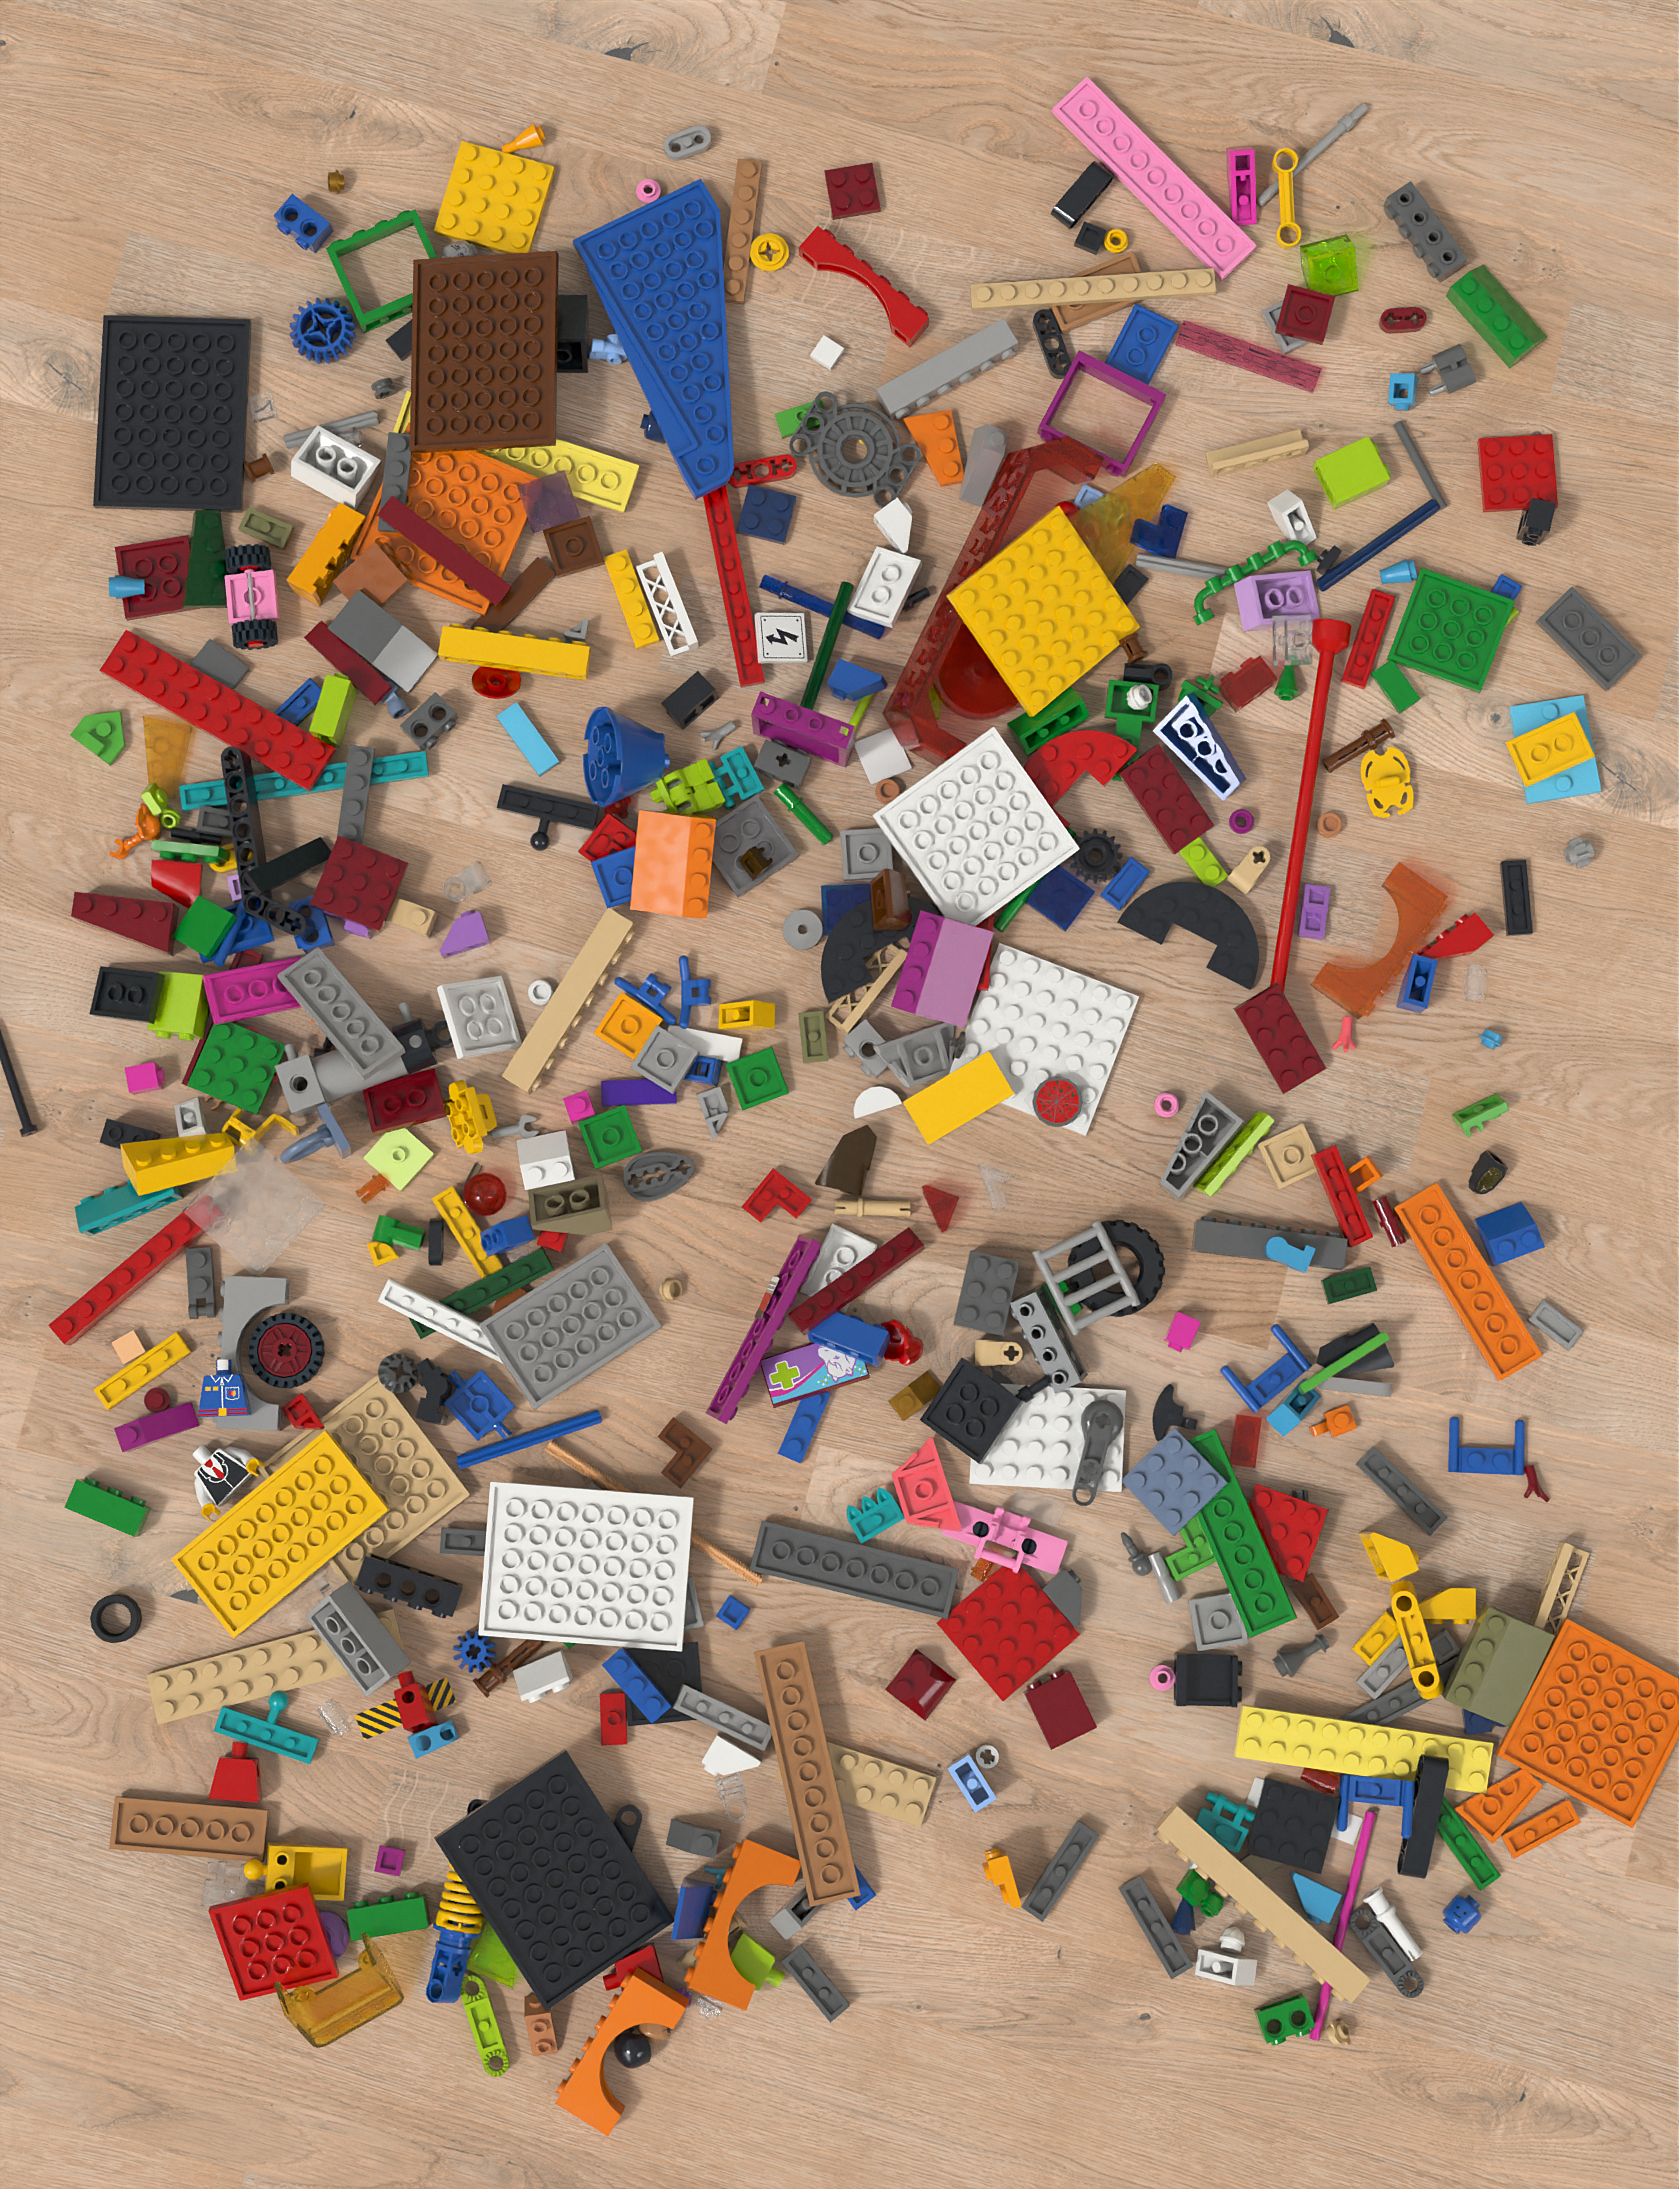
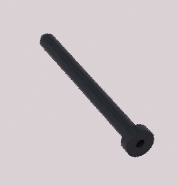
M0 1030V1062L22 1125V1129L19 1130L21 1137H27L36 1134L38 1128L37 1125H32Z

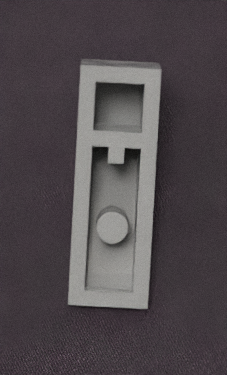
M990 424L974 429L959 495L960 500L979 507L983 505L1003 459L1009 435L1008 431Z

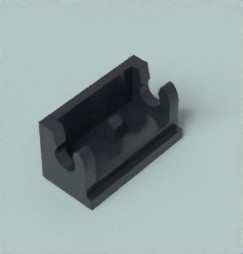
M697 671L669 695L661 705L666 709V713L684 730L716 702L719 696L716 689Z

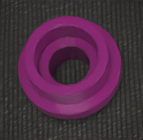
M1245 809L1234 811L1229 818V826L1237 834L1248 833L1254 825L1252 814ZM1243 818L1246 824L1239 826L1237 819Z

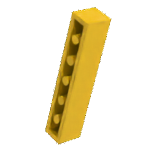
M450 624L449 627H442L438 656L442 661L587 681L592 652L590 647L586 646V643L580 641H572V644L562 643V640L558 638H547L546 641L539 640L537 636L531 634H523V637L513 636V633L509 631H499L497 634L490 633L488 629L482 627H474V630L464 629V626L460 624Z

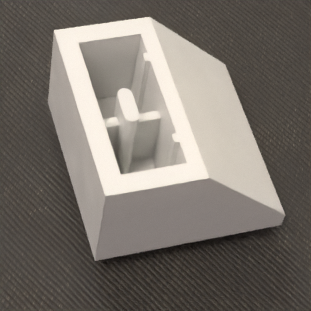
M563 1650L513 1670L520 1698L522 1701L528 1699L529 1703L544 1698L546 1696L545 1691L552 1689L553 1693L567 1688L570 1686L569 1681L573 1679Z

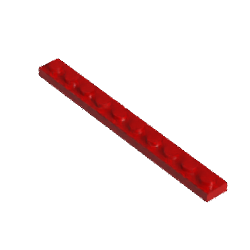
M726 485L704 495L703 500L740 687L743 688L764 684L765 680L762 665L758 663L756 635Z

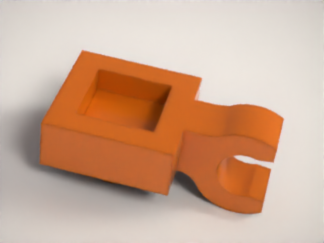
M1348 1405L1324 1413V1422L1309 1427L1313 1437L1330 1431L1332 1438L1357 1429Z

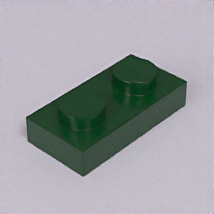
M1371 1267L1321 1280L1328 1305L1377 1291Z

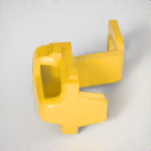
M239 1107L222 1128V1133L231 1131L240 1138L237 1141L228 1135L231 1142L247 1155L259 1144V1139L275 1123L294 1136L299 1134L298 1128L277 1114H272L254 1131L238 1120L243 1113Z

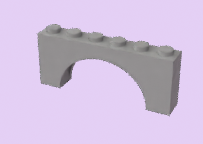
M226 1276L225 1281H222L221 1296H224V1307H220L219 1321L223 1322L222 1332L218 1333L217 1343L218 1347H221V1357H217V1360H231L232 1374L243 1375L240 1361L241 1345L251 1323L261 1313L272 1307L289 1305L290 1279ZM245 1380L251 1415L213 1417V1423H216V1428L281 1431V1408L283 1406L261 1399L252 1391Z

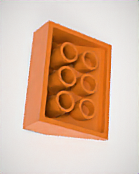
M639 810L630 909L707 919L716 824L714 816Z

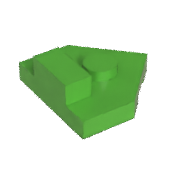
M120 711L84 716L70 734L72 738L110 766L126 747L122 726V713Z

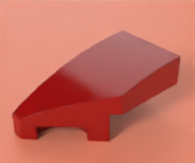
M302 1393L281 1408L296 1429L323 1430L325 1428L314 1408Z

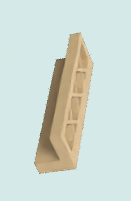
M1298 429L1205 453V459L1210 477L1214 478L1306 455L1309 444L1308 440H1303L1301 430Z
M893 944L887 947L896 954L889 964H881L880 954L884 949L874 953L865 965L868 970L879 969V978L875 983L862 987L864 988L865 996L860 1002L851 1003L850 994L838 999L824 1018L848 1035L904 965L907 952L902 948L899 950ZM876 959H878V965L872 966ZM847 998L848 1004H842ZM848 1008L849 1016L843 1024L832 1017L837 1009Z
M1559 1542L1530 1624L1544 1630L1545 1624L1550 1622L1554 1631L1553 1634L1556 1635L1569 1611L1589 1556L1588 1552L1577 1549L1568 1543ZM1571 1553L1580 1555L1581 1558L1578 1566L1569 1570L1567 1564ZM1576 1571L1574 1577H1572L1571 1573ZM1567 1575L1571 1586L1568 1591L1560 1594V1583L1563 1576ZM1565 1595H1567V1597H1566V1599H1565V1602H1564V1600H1563L1562 1597L1565 1596ZM1559 1599L1562 1606L1561 1613L1551 1617L1550 1611L1553 1602ZM1558 1619L1557 1624L1555 1626L1553 1621Z

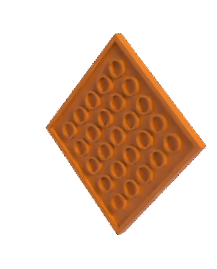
M408 422V425H407V427H406V429H405L404 434H410V423H409V422ZM475 450L413 453L407 507L502 579L543 487L544 480ZM382 482L352 550L350 559L355 561L374 542H386L394 550L395 554L393 556L399 563L401 561L404 562L411 570L410 576L413 580L409 583L410 585L485 616L491 602L400 533L378 531L379 517L377 514L380 512Z
M1564 1618L1520 1711L1504 1735L1495 1755L1633 1828L1679 1737V1679L1577 1623Z

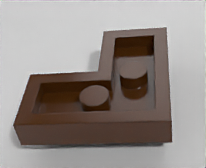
M674 1417L657 1436L677 1452L661 1473L681 1489L713 1449Z

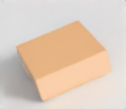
M135 1330L112 1342L123 1365L128 1364L147 1352Z

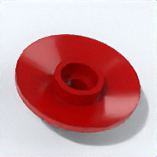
M481 666L472 675V686L477 693L484 697L503 699L514 695L520 689L521 676L518 671Z

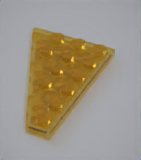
M1159 463L1152 464L1068 517V520L1112 585L1115 583L1176 478L1175 475Z

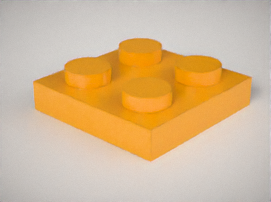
M621 992L595 1030L594 1035L630 1059L635 1060L657 1025L660 1026L663 1019Z

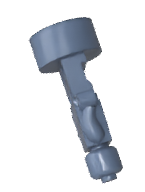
M379 674L392 687L380 702H387L388 712L393 719L403 717L409 712L410 708L406 701L401 699L397 693V689H400V687L396 686L395 682L391 679L386 680L383 674Z

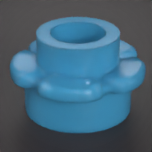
M1485 1029L1482 1035L1479 1034V1038L1482 1039V1045L1492 1050L1496 1046H1502L1500 1043L1503 1037L1488 1029Z

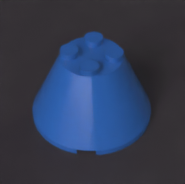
M597 707L591 713L584 735V740H588V753L583 754V771L586 788L594 804H599V807H608L662 779L664 769H667L670 764L669 755L665 754V736L663 733H657L608 707Z

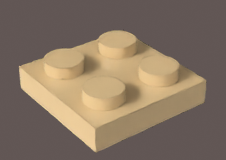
M1303 1123L1257 1144L1278 1190L1317 1173L1311 1154L1317 1151Z

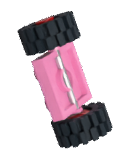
M246 544V546L238 545V547L233 546L231 549H226V569L229 574H234L225 576L228 620L232 626L233 646L242 650H259L277 645L278 635L277 623L275 621L280 620L276 573L274 570H271L269 547L265 545L259 546V544L253 546Z

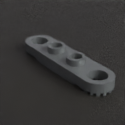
M1365 1908L1354 1910L1349 1918V1925L1402 1995L1408 1998L1419 1996L1424 1989L1422 1977L1369 1910ZM1363 1914L1367 1915L1369 1925L1365 1929L1357 1928L1355 1923L1357 1917ZM1408 1977H1413L1417 1980V1987L1413 1991H1406L1404 1988V1981Z

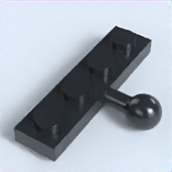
M502 784L497 810L540 819L538 830L531 836L530 844L533 849L543 851L550 844V838L547 835L550 822L593 831L599 813V806Z

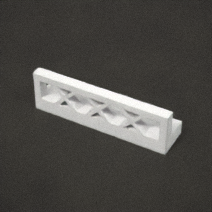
M660 552L653 555L654 560L636 566L670 656L673 658L697 649L699 645L664 554ZM656 566L659 572L656 583L647 580L643 571ZM661 579L664 586L659 585ZM648 585L653 586L652 591H650V588H649ZM657 588L667 592L668 598L665 605L654 601L653 596ZM670 602H671V605H672L673 609H671V608L668 607V605H669ZM657 607H659V608L662 609V611H661L660 614H659V611H658ZM665 611L676 615L677 620L673 628L663 624L662 618ZM678 625H680L682 632L677 630ZM666 630L671 631L669 637H668V634H667V631H666ZM674 633L683 636L687 645L674 650L671 644Z

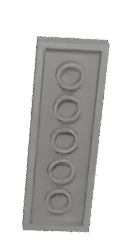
M319 947L277 975L280 982L364 1081L405 1053L401 1043Z

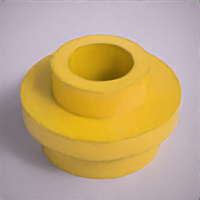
M1113 229L1107 232L1104 237V246L1110 253L1119 254L1127 248L1128 237L1124 231ZM1117 239L1120 241V244L1113 245L1111 241Z

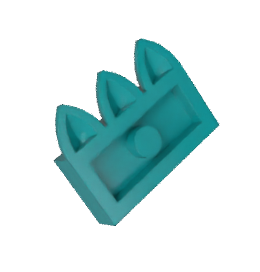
M878 1488L877 1490L878 1505L868 1497L864 1496L862 1498L863 1513L854 1506L848 1505L847 1507L848 1522L861 1544L905 1519L893 1496L883 1488Z

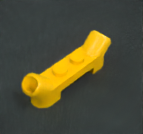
M1399 1581L1390 1586L1389 1594L1411 1675L1419 1695L1424 1699H1434L1443 1693L1444 1686L1420 1610L1415 1587L1410 1581Z

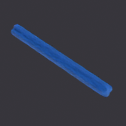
M595 1410L456 1457L458 1467L463 1469L602 1422V1417L599 1410Z

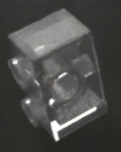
M1311 614L1272 616L1273 666L1312 664L1313 626Z

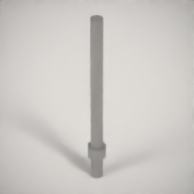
M1361 103L1349 115L1345 114L1339 119L1338 125L1298 160L1297 166L1292 172L1293 178L1344 131L1348 132L1355 126V121L1367 111L1364 104ZM1278 179L1256 198L1258 206L1262 207L1279 191Z

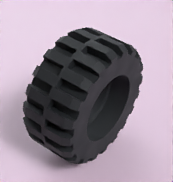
M1124 1220L1101 1222L1112 1245L1128 1248L1134 1253L1139 1262V1276L1133 1287L1141 1304L1133 1307L1129 1305L1109 1316L1123 1317L1134 1314L1152 1302L1162 1287V1280L1165 1275L1163 1253L1160 1252V1245L1157 1240L1150 1236L1151 1233L1146 1229L1143 1230L1138 1227V1224L1124 1222ZM1097 1236L1072 1248L1068 1257V1267L1103 1249ZM1092 1267L1069 1278L1071 1290L1074 1292L1096 1282ZM1104 1289L1079 1302L1094 1312L1126 1296L1124 1291L1110 1292Z

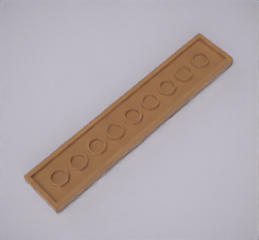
M803 1640L755 1651L754 1655L810 1907L860 1896L861 1893L805 1642Z

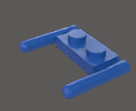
M1274 1324L1271 1327V1332L1288 1353L1245 1387L1229 1366L1225 1365L1220 1369L1221 1374L1253 1413L1258 1411L1312 1366L1278 1324Z
M1451 1417L1449 1419L1448 1472L1524 1475L1525 1421L1521 1419L1515 1421L1513 1450L1459 1447L1460 1420L1458 1417Z
M1340 1774L1337 1829L1341 1832L1347 1830L1349 1801L1403 1807L1401 1836L1405 1839L1412 1836L1415 1782Z

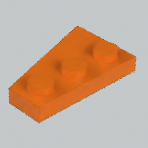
M951 410L903 418L906 428L913 436L914 442L921 450L940 487L962 483L964 472Z
M1520 1768L1488 1787L1486 1794L1478 1793L1453 1807V1809L1493 1844L1543 1785L1530 1773Z

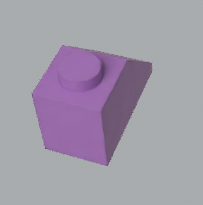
M475 910L466 911L460 914L461 918L455 920L440 948L441 956L444 959L491 944L480 911L476 913Z

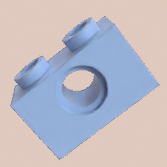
M969 1753L964 1754L947 1765V1769L975 1813L997 1799Z

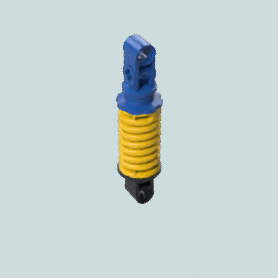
M472 1800L468 1805L467 1815L488 1800ZM449 1862L448 1867H449L450 1869L454 1870V1868L452 1867V1865H451L450 1862ZM448 1871L446 1873V1877L453 1880L444 1882V1887L450 1891H443L442 1898L448 1901L442 1900L439 1904L440 1908L446 1911L439 1910L436 1921L433 1924V1928L440 1931V1936L435 1944V1956L426 1987L427 1999L432 2003H455L459 1999L468 1955L472 1949L470 1941L472 1938H480L482 1934L481 1927L484 1916L456 1871Z

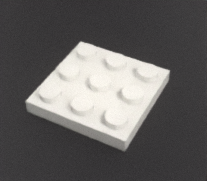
M502 976L443 984L437 987L458 1059L520 1048L522 1041Z

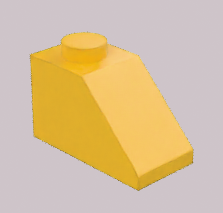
M751 1000L719 1004L718 1029L765 1030L775 1028L774 1003Z

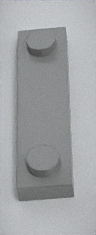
M682 1684L672 1705V1708L765 1751L772 1736L769 1724Z

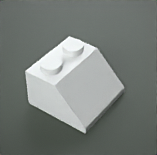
M566 1130L516 1140L525 1190L576 1179Z

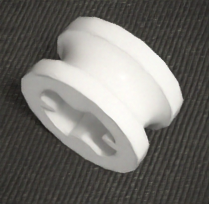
M985 1744L977 1749L976 1760L981 1767L992 1768L997 1764L999 1754L994 1746ZM985 1749H990L991 1754L994 1755V1760H989L990 1763H984V1759L980 1757L982 1751L985 1753Z

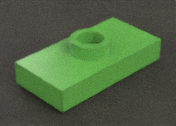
M820 399L818 402L821 409L825 410L822 400ZM813 401L775 414L782 439L793 436ZM810 418L806 421V427L808 430L820 427V422L816 418Z

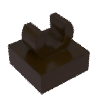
M754 846L748 849L739 860L753 881L759 878L773 862L772 858L766 860L762 855L765 851L764 847L758 849Z

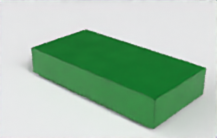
M1389 660L1371 673L1372 678L1399 714L1421 699L1394 661Z

